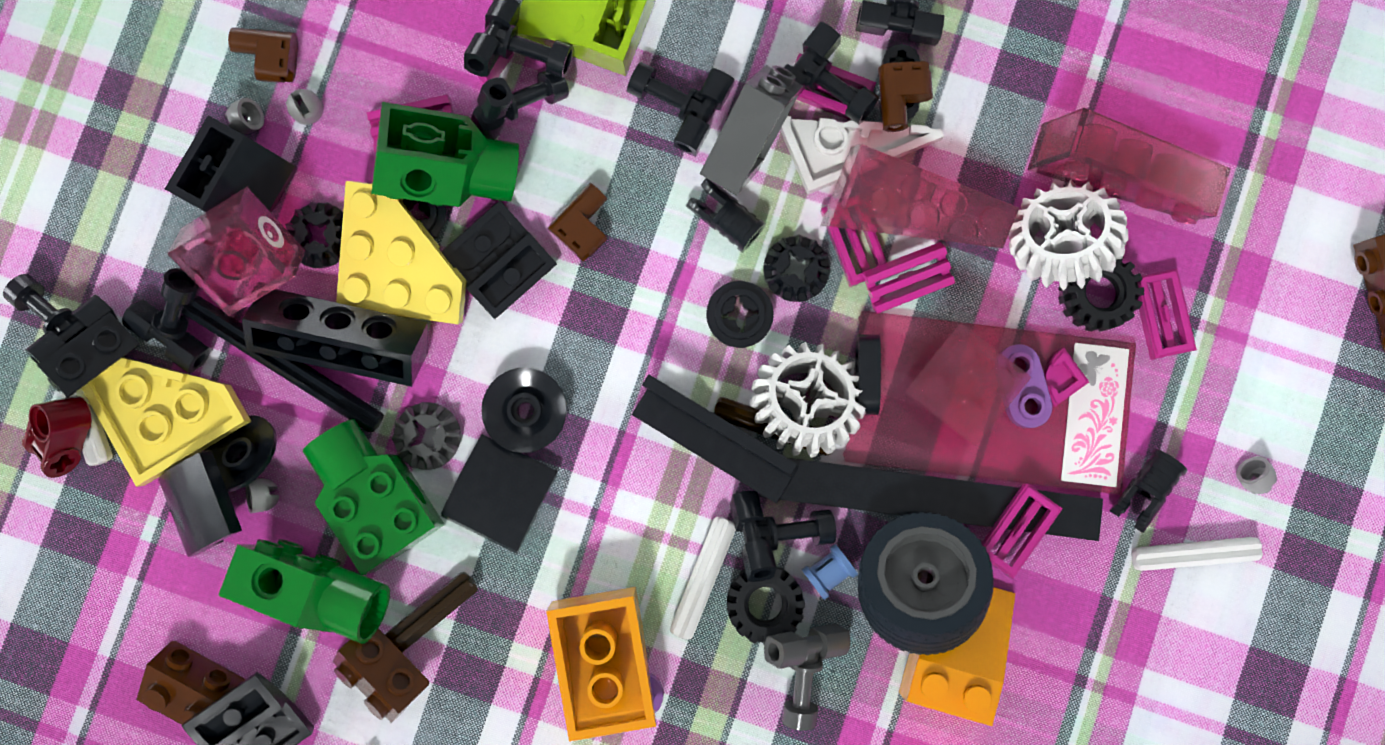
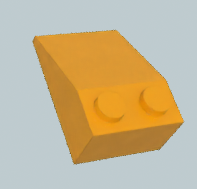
M636 587L552 601L546 610L569 742L656 727L645 638Z
M993 587L992 599L982 624L966 642L955 647L953 650L946 651L945 653L940 652L935 655L909 653L898 692L906 702L992 726L1004 684L1016 593Z

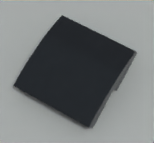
M500 200L441 251L452 267L457 268L466 279V289L494 320L557 265L553 258Z
M482 434L445 503L441 517L517 554L537 518V512L554 483L558 471L522 453L507 450L498 445L493 439Z
M212 450L198 452L170 468L159 477L160 486L188 557L195 556L224 542V539L242 531Z
M258 672L185 721L181 726L197 745H297L309 737L314 730L312 723L281 690Z

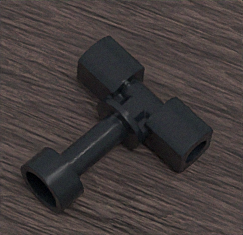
M493 0L485 15V32L475 33L464 53V69L474 75L488 77L499 56L509 59L512 52L546 63V73L564 78L572 61L573 45L556 40L552 47L518 36V26L516 24L519 20L520 3L516 0Z
M863 0L859 7L855 31L884 36L887 30L908 33V41L936 46L942 36L944 15L919 11V3L915 0H887L886 4Z
M820 21L804 41V53L794 66L786 64L784 68L795 75L797 83L803 85L800 94L806 87L811 91H814L818 86L822 87L847 105L845 115L860 125L876 106L879 96L867 87H863L857 92L829 72L832 62L828 59L841 44V35L831 26Z
M640 62L631 75L626 91L641 100L648 93L680 109L678 118L684 122L674 138V146L696 157L709 133L710 125L708 122L715 109L721 111L734 86L735 79L719 69L712 68L701 90L698 91L692 88L686 94L656 79L657 70Z
M546 70L537 75L538 83L512 93L504 78L489 79L481 87L477 99L479 106L473 111L471 120L486 138L496 139L503 128L504 118L507 117L511 121L518 118V109L541 99H545L549 104H554L568 98L569 89L565 77L560 78L546 73Z
M173 268L165 272L160 288L161 295L167 300L164 310L159 311L142 299L126 309L122 317V324L145 342L154 338L167 347L165 356L188 374H191L205 364L210 354L209 347L187 332L188 321L182 315L184 306L196 300L200 279L190 270Z
M21 274L14 277L8 282L3 291L4 299L17 310L26 311L30 309L45 322L43 325V332L45 334L25 349L36 364L40 363L109 312L118 320L113 309L97 295L92 296L74 311L69 308L57 310L43 298L45 292L43 285L29 274Z
M742 491L732 495L730 509L736 531L743 532L746 543L741 554L747 579L750 582L765 581L774 577L777 566L773 551L777 550L778 541L812 537L816 546L833 544L836 541L835 518L829 509L812 511L808 521L776 524L773 516L764 517L758 492Z

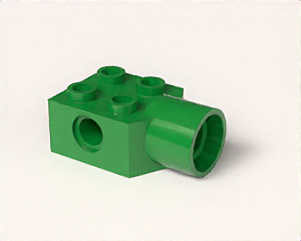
M382 102L371 194L385 196L390 199L428 202L437 206L449 205L460 207L470 196L511 202L518 171L519 144L486 138L473 121L465 115Z
M355 419L347 420L327 430L303 449V454L324 484L315 501V505L361 575L364 576L376 572L445 525L403 459L392 454L378 455Z
M258 539L256 544H237L218 596L296 628L332 632L361 644L369 641L381 625L390 600V588L388 585L340 567L341 561L322 554H316L315 558L302 553L303 546L288 540L279 539L277 543Z

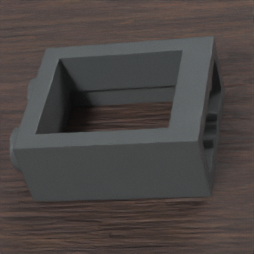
M766 65L745 83L700 175L735 195L741 192L759 171L803 88V85L795 81L796 77L793 73L777 65H773L772 68Z

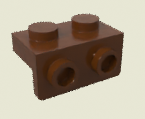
M379 628L373 637L364 644L350 639L337 651L333 663L337 666L334 669L337 677L351 689L356 686L367 697L364 700V704L374 716L380 720L386 717L391 723L429 685V680Z
M171 641L146 665L136 700L146 705L149 709L157 711L182 725L245 679L181 643Z

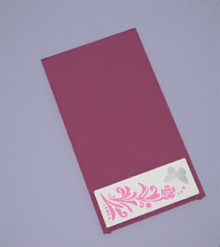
M870 311L860 312L858 317V334L880 335V411L878 415H864L862 419L857 420L860 423V428L856 434H849L850 440L843 452L844 462L1117 495L1122 494L1136 343L887 313L877 314ZM1022 344L1032 348L1039 356L1043 373L1051 357L1059 349L1065 348L1089 381L1088 384L1056 407H1052V413L1047 422L1036 428L1018 427L1011 422L1006 413L994 364L998 354L1003 349L1012 345ZM1016 358L1013 361V368L1016 372L1023 373L1026 369V364L1023 359ZM1028 399L1024 407L1027 413L1033 415L1037 411V403L1033 399Z

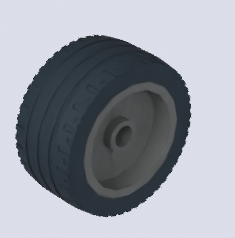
M929 512L911 513V515L906 514L903 517H897L895 520H891L883 525L873 535L864 550L858 574L859 602L870 627L873 628L875 633L879 634L881 639H884L888 644H892L895 648L908 651L911 654L916 653L917 655L945 653L966 642L977 631L986 616L994 586L990 557L985 546L982 545L981 540L977 538L975 533H972L962 523L956 522L957 520Z

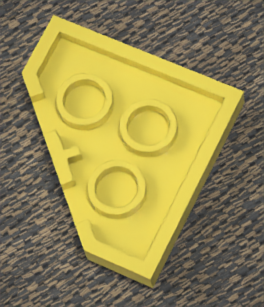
M346 181L336 302L401 317L457 325L463 323L467 281L457 268L452 267L439 250L440 246L420 220H416L403 204V199H390L385 196L371 194L372 183Z
M125 357L82 387L85 396L136 487L147 485L178 463L205 450L251 422L231 385Z

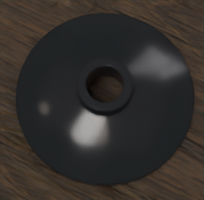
M516 368L498 376L486 390L482 401V420L487 433L498 445L513 452H534L551 444L562 431L567 416L566 399L558 383L546 373L533 368ZM524 403H530L534 408L533 415L528 419H523L519 414V408Z
M250 415L251 422L204 450H212L227 492L236 491L253 482L267 468L273 458L277 445V435L272 424L263 417Z

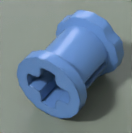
M836 544L830 547L831 552L812 567L805 566L801 569L824 600L829 597V591L847 577L855 578L858 575L855 568Z

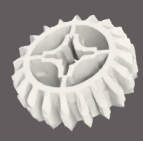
M1072 179L1067 184V187L1059 188L1053 181L1050 191L1044 192L1036 188L1034 193L1035 200L1023 198L1021 210H1014L1012 216L1013 224H1010L1008 229L1010 253L1015 258L1016 266L1020 271L1026 270L1027 276L1031 281L1041 277L1042 284L1046 288L1054 281H1058L1059 286L1064 291L1068 286V282L1076 281L1077 285L1083 289L1086 278L1090 277L1100 282L1102 270L1113 272L1116 267V260L1123 258L1125 245L1129 238L1128 229L1126 228L1127 217L1124 211L1120 210L1117 198L1108 199V193L1105 188L1093 192V186H1091L1089 181L1081 188H1077ZM1094 223L1102 230L1098 240L1091 236L1090 227ZM1039 230L1045 233V242L1041 246H1038L1033 240Z
M804 342L800 345L798 353L790 345L784 347L782 356L773 353L768 359L769 365L763 364L760 366L757 372L760 379L754 380L751 390L757 395L752 397L750 405L752 408L760 410L754 417L755 423H768L763 431L764 438L771 437L774 434L778 435L777 449H782L786 442L793 444V456L799 455L803 447H806L809 456L812 458L817 456L820 447L828 455L833 453L836 443L840 446H845L850 440L849 434H856L860 428V423L857 420L862 419L866 413V408L857 403L859 394L863 392L856 389L859 376L849 375L853 368L852 362H847L843 365L837 362L840 358L839 350L833 352L830 357L824 355L825 348L823 344L818 345L815 352H811L808 344ZM808 373L806 379L800 382L789 380L788 384L779 382L791 374ZM823 379L829 383L835 392L829 390L824 385ZM811 386L809 396L813 398L811 403L814 402V404L811 405L806 414L808 403L804 402L806 396L803 397V395L806 394ZM780 406L792 412L794 421L784 414ZM829 415L838 417V420L830 425L819 428L809 427L813 418H828Z

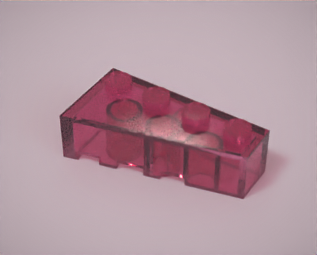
M1085 107L1041 124L1028 166L1029 171L1067 183L1072 179L1075 185L1080 187L1089 181L1091 186H1093V191L1105 188L1109 196L1134 203L1145 209L1169 214L1171 219L1184 224H1196L1197 220L1217 217L1231 170L1229 167Z
M859 144L850 148L820 226L1003 248L1019 207Z

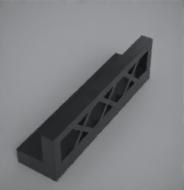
M648 374L642 384L647 390L633 411L632 416L778 504L798 471V464Z

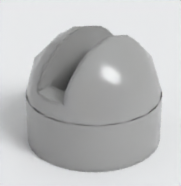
M299 89L288 96L286 102L287 111L295 121L303 125H310L321 118L323 103L314 92L307 89ZM301 98L310 111L304 115L297 103Z
M242 98L232 103L225 113V117L230 123L228 126L241 134L252 133L260 129L264 124V115L260 106L250 98ZM243 116L247 117L248 122L245 121Z
M1261 456L1245 460L1240 464L1236 472L1239 482L1246 490L1253 494L1268 493L1272 489L1271 486L1277 481L1275 469L1266 458Z
M256 478L245 486L246 501L250 513L264 512L272 509L277 504L279 495L269 494L270 491L278 489L274 482L269 479Z

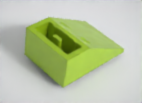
M523 0L520 6L519 20L516 24L518 26V36L552 47L556 40L573 45L574 58L626 76L655 0Z

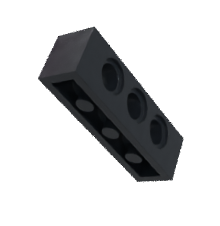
M264 286L242 318L246 351L410 387L413 386L428 354V322Z

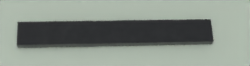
M788 458L797 463L799 469L780 500L901 516L911 515V513L918 514L920 512L941 514V516L955 519L958 523L993 527L1020 488ZM1037 490L1063 508L1045 534L1099 541L1103 508L1102 498ZM1030 496L1007 529H1013L1033 500ZM1044 506L1040 507L1024 532H1032L1047 510Z

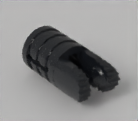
M705 178L701 184L702 188L708 195L723 205L716 214L705 203L694 197H691L685 206L711 228L718 230L719 234L729 239L728 241L733 245L735 244L738 247L737 249L743 253L760 235L766 223L756 218L757 216L752 212L750 213L745 206L740 205L739 201L721 186Z
M1158 449L1152 450L1150 453L1151 457L1146 460L1144 467L1137 473V477L1130 481L1110 509V512L1119 517L1129 508L1132 503L1131 500L1137 492L1150 500L1151 503L1146 510L1140 513L1134 528L1144 533L1167 501L1166 497L1170 495L1173 490L1172 488L1177 485L1180 477L1184 476L1188 471L1181 462Z

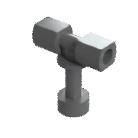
M832 623L812 627L807 637H801L791 631L770 635L766 638L764 644L765 660L778 669L790 667L796 671L793 699L784 703L782 722L785 726L801 731L812 730L816 727L818 706L810 702L813 673L822 671V661L824 659L843 656L848 653L850 648L849 630Z

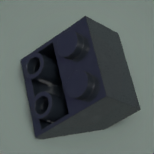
M208 115L167 183L165 190L246 235L257 239L261 232L258 226V219L261 216L270 217L298 168L247 136Z

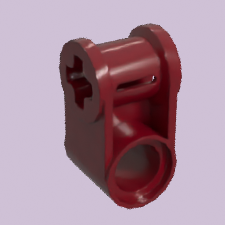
M77 395L32 405L29 410V420L22 439V446L28 453L35 454L41 461V470L46 477L57 478L66 475L81 460L83 445L92 423L89 406L81 396Z

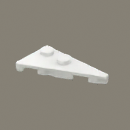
M787 116L780 129L807 195L939 142L944 137L941 129H931L924 125H910V127L903 131L886 132L883 130L882 122L864 121L858 125L853 120L843 123L827 118H820L819 121L791 119V116Z

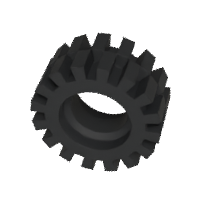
M1123 258L1117 259L1113 272L1102 270V277L1108 279L1113 284L1116 293L1114 302L1108 308L1095 307L1087 299L1086 286L1092 278L1088 277L1085 279L1083 289L1077 285L1076 281L1068 282L1063 295L1058 297L1059 304L1065 303L1067 309L1062 311L1066 318L1072 316L1075 319L1072 322L1077 327L1086 326L1085 330L1091 332L1099 330V332L1107 331L1131 320L1135 316L1133 312L1140 309L1143 303L1138 301V297L1144 295V287L1138 288L1137 282L1143 279L1140 273L1133 275L1131 270L1136 266L1131 261L1124 264L1122 262Z
M777 567L772 579L750 582L744 569L732 581L730 590L727 593V611L732 625H734L742 637L745 636L753 643L762 642L765 644L766 638L770 635L791 631L795 633L797 631L796 627L799 622L802 623L804 617L803 608H805V600L803 599L800 585L786 570ZM762 587L776 590L782 599V607L779 614L770 620L757 619L751 614L748 606L751 594Z

